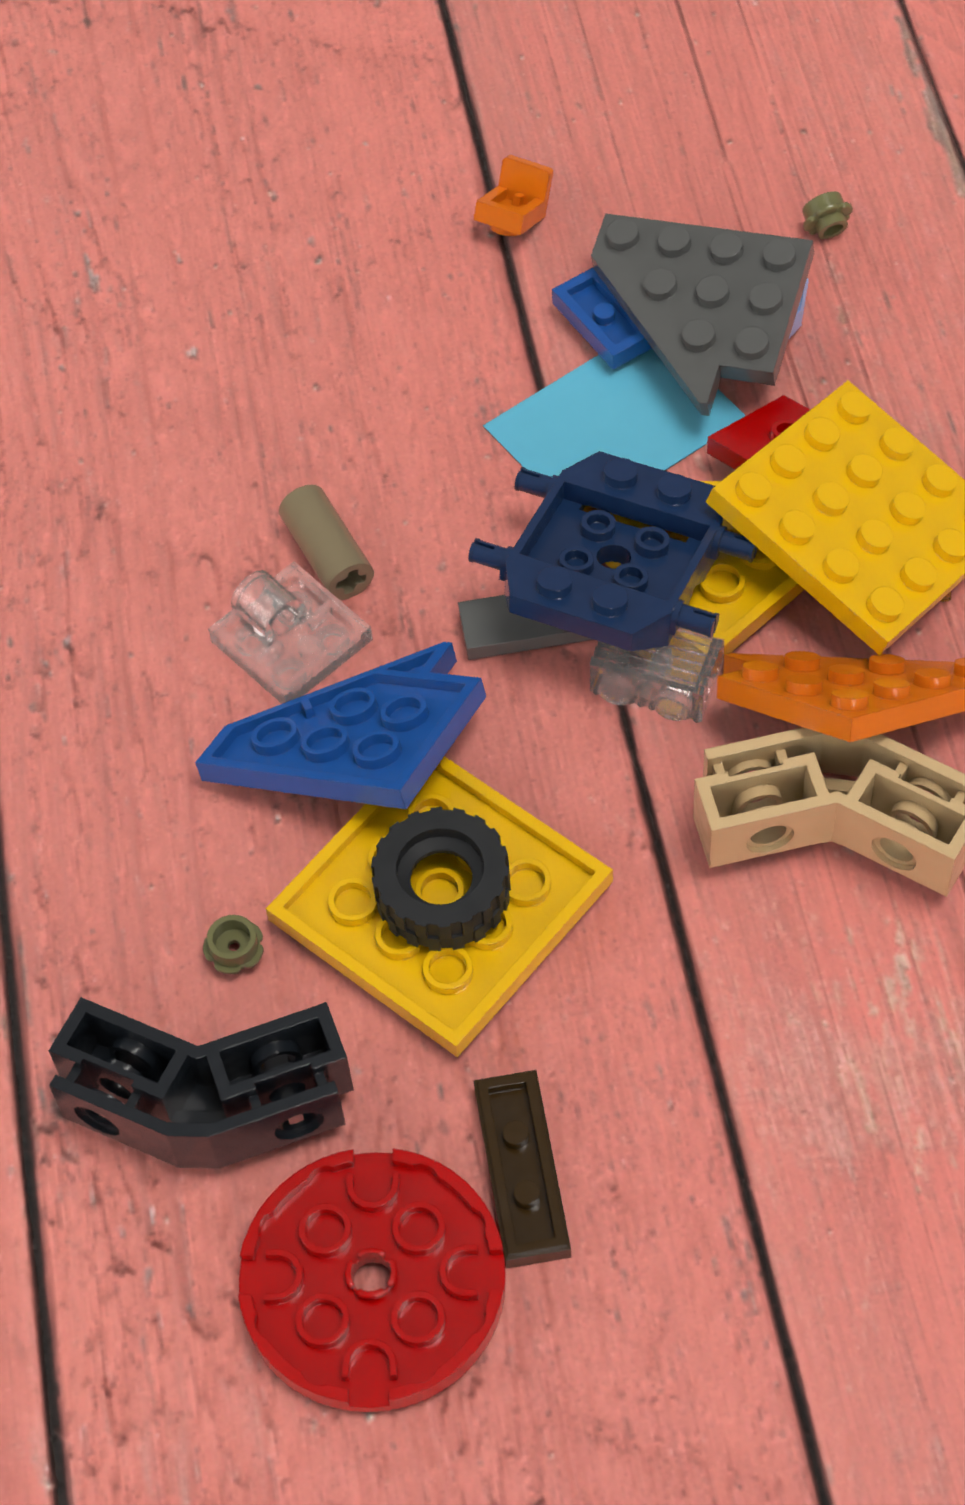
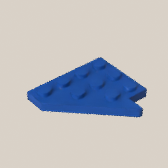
M442 642L228 724L218 733L195 764L201 780L206 782L407 809L487 697L482 679L448 674L457 662L452 642Z

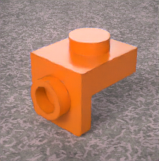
M508 155L502 161L498 186L476 200L473 220L490 225L491 230L500 235H522L546 216L553 178L552 168L514 155Z

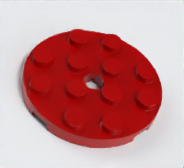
M393 1148V1153L372 1152L354 1154V1149L323 1157L303 1167L280 1184L257 1211L248 1228L240 1252L239 1304L248 1334L257 1352L273 1373L289 1387L315 1402L336 1409L354 1412L390 1411L422 1402L440 1393L464 1375L481 1356L497 1328L505 1299L506 1271L503 1247L496 1223L486 1204L478 1193L453 1170L431 1158L407 1150ZM368 1263H380L391 1272L386 1289L380 1288L375 1291H365L359 1288L357 1290L353 1282L358 1269Z

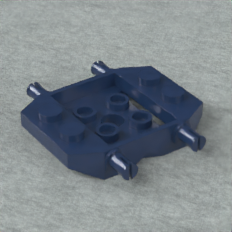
M598 451L562 470L559 476L553 475L551 477L521 467L515 479V490L542 497L544 500L514 547L508 546L505 548L483 541L480 538H475L469 550L468 561L500 570L499 580L505 581L504 595L509 613L628 651H638L668 646L679 627L712 638L719 622V613H712L689 605L695 587L705 580L720 552L752 563L758 548L742 534L729 531L726 526H722L723 517L705 502L712 488L715 487L714 485ZM585 506L599 509L589 512L583 511ZM610 513L651 526L640 529L617 522ZM665 530L689 538L686 542L670 538ZM605 562L621 563L616 569L607 568L601 564Z

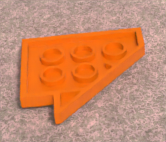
M791 651L785 655L728 653L724 654L723 674L717 676L716 699L847 742H854L964 712L965 658H958L954 662L905 660L901 656L891 654H877L869 658L821 657L819 654L809 651Z

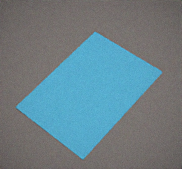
M651 349L614 370L611 369L600 355H597L483 426L523 467L552 477L553 475L559 476L562 470L598 451L665 471L706 445L708 436L746 415L719 389L717 390L710 416L701 415L655 351Z

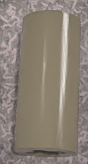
M305 485L289 493L279 506V515L329 596L335 600H345L365 590L374 577V569L323 489L317 485Z

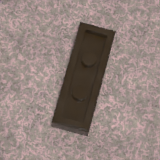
M537 1070L473 1080L506 1269L572 1258Z

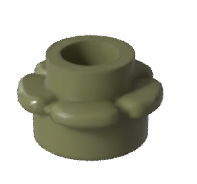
M834 191L813 198L802 209L805 217L804 230L808 231L810 235L817 233L821 239H829L839 235L848 227L847 220L853 211L852 205L844 202L841 194Z
M227 915L221 917L211 925L204 940L203 952L205 958L210 962H214L215 969L221 973L229 975L238 974L241 969L253 968L261 960L264 949L260 942L263 940V935L258 926L243 916ZM238 943L240 945L236 951L228 949L231 944Z

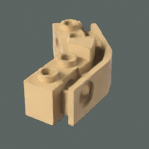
M802 727L704 749L703 777L696 778L694 781L693 818L709 868L832 841L947 897L965 867V774L882 734L854 742H847ZM822 773L856 776L858 779L852 781L823 777ZM910 816L916 818V819L919 820L920 822H917L916 820L912 819Z

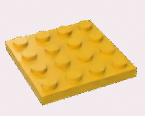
M849 380L713 487L705 501L878 655H881L965 579V479Z
M444 756L407 809L364 804L265 909L268 920L458 1058L613 882V869ZM442 807V810H453L454 808L465 810V813L473 817L477 815L484 819L486 825L490 829L494 828L500 835L501 845L506 846L511 890H509L510 902L507 911L503 910L500 923L495 929L491 928L485 933L486 937L476 943L472 941L464 944V948L453 950V947L441 948V951L429 950V947L421 945L417 948L408 944L404 937L400 935L397 937L389 930L388 922L386 920L383 921L378 912L371 869L372 857H376L377 854L376 846L381 837L385 838L387 836L389 828L397 821L399 823L408 818L409 814L416 811L422 813L430 811V808ZM448 853L433 854L424 858L416 865L411 875V886L417 896L426 902L438 905L449 904L459 900L466 894L472 883V872L468 864L458 856Z

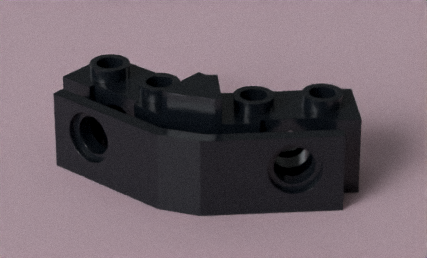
M80 997L48 1050L59 1076L55 1074L49 1087L63 1118L178 1168L220 1169L345 1125L339 1095L354 1090L347 1056L327 1002L197 1046ZM303 1114V1121L290 1125L289 1118Z

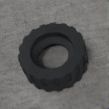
M442 807L430 808V811L422 813L416 811L409 814L408 818L400 823L397 821L389 828L387 836L385 838L381 837L376 846L377 854L376 857H372L371 864L375 900L377 901L378 912L382 920L388 922L389 930L397 937L399 935L404 937L408 944L417 948L421 945L429 947V950L441 951V948L452 947L453 950L464 948V944L475 941L476 943L486 937L485 933L491 928L495 929L500 923L503 910L507 911L510 902L509 890H511L508 853L506 846L501 845V838L494 828L490 829L481 817L477 815L473 817L466 814L465 810L457 808L442 810ZM448 853L458 856L468 864L472 872L471 886L466 894L455 902L441 905L426 902L417 896L411 886L412 872L416 865L424 858L433 854Z

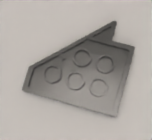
M605 213L591 254L594 270L700 414L710 416L721 378L775 386L814 257L813 240Z

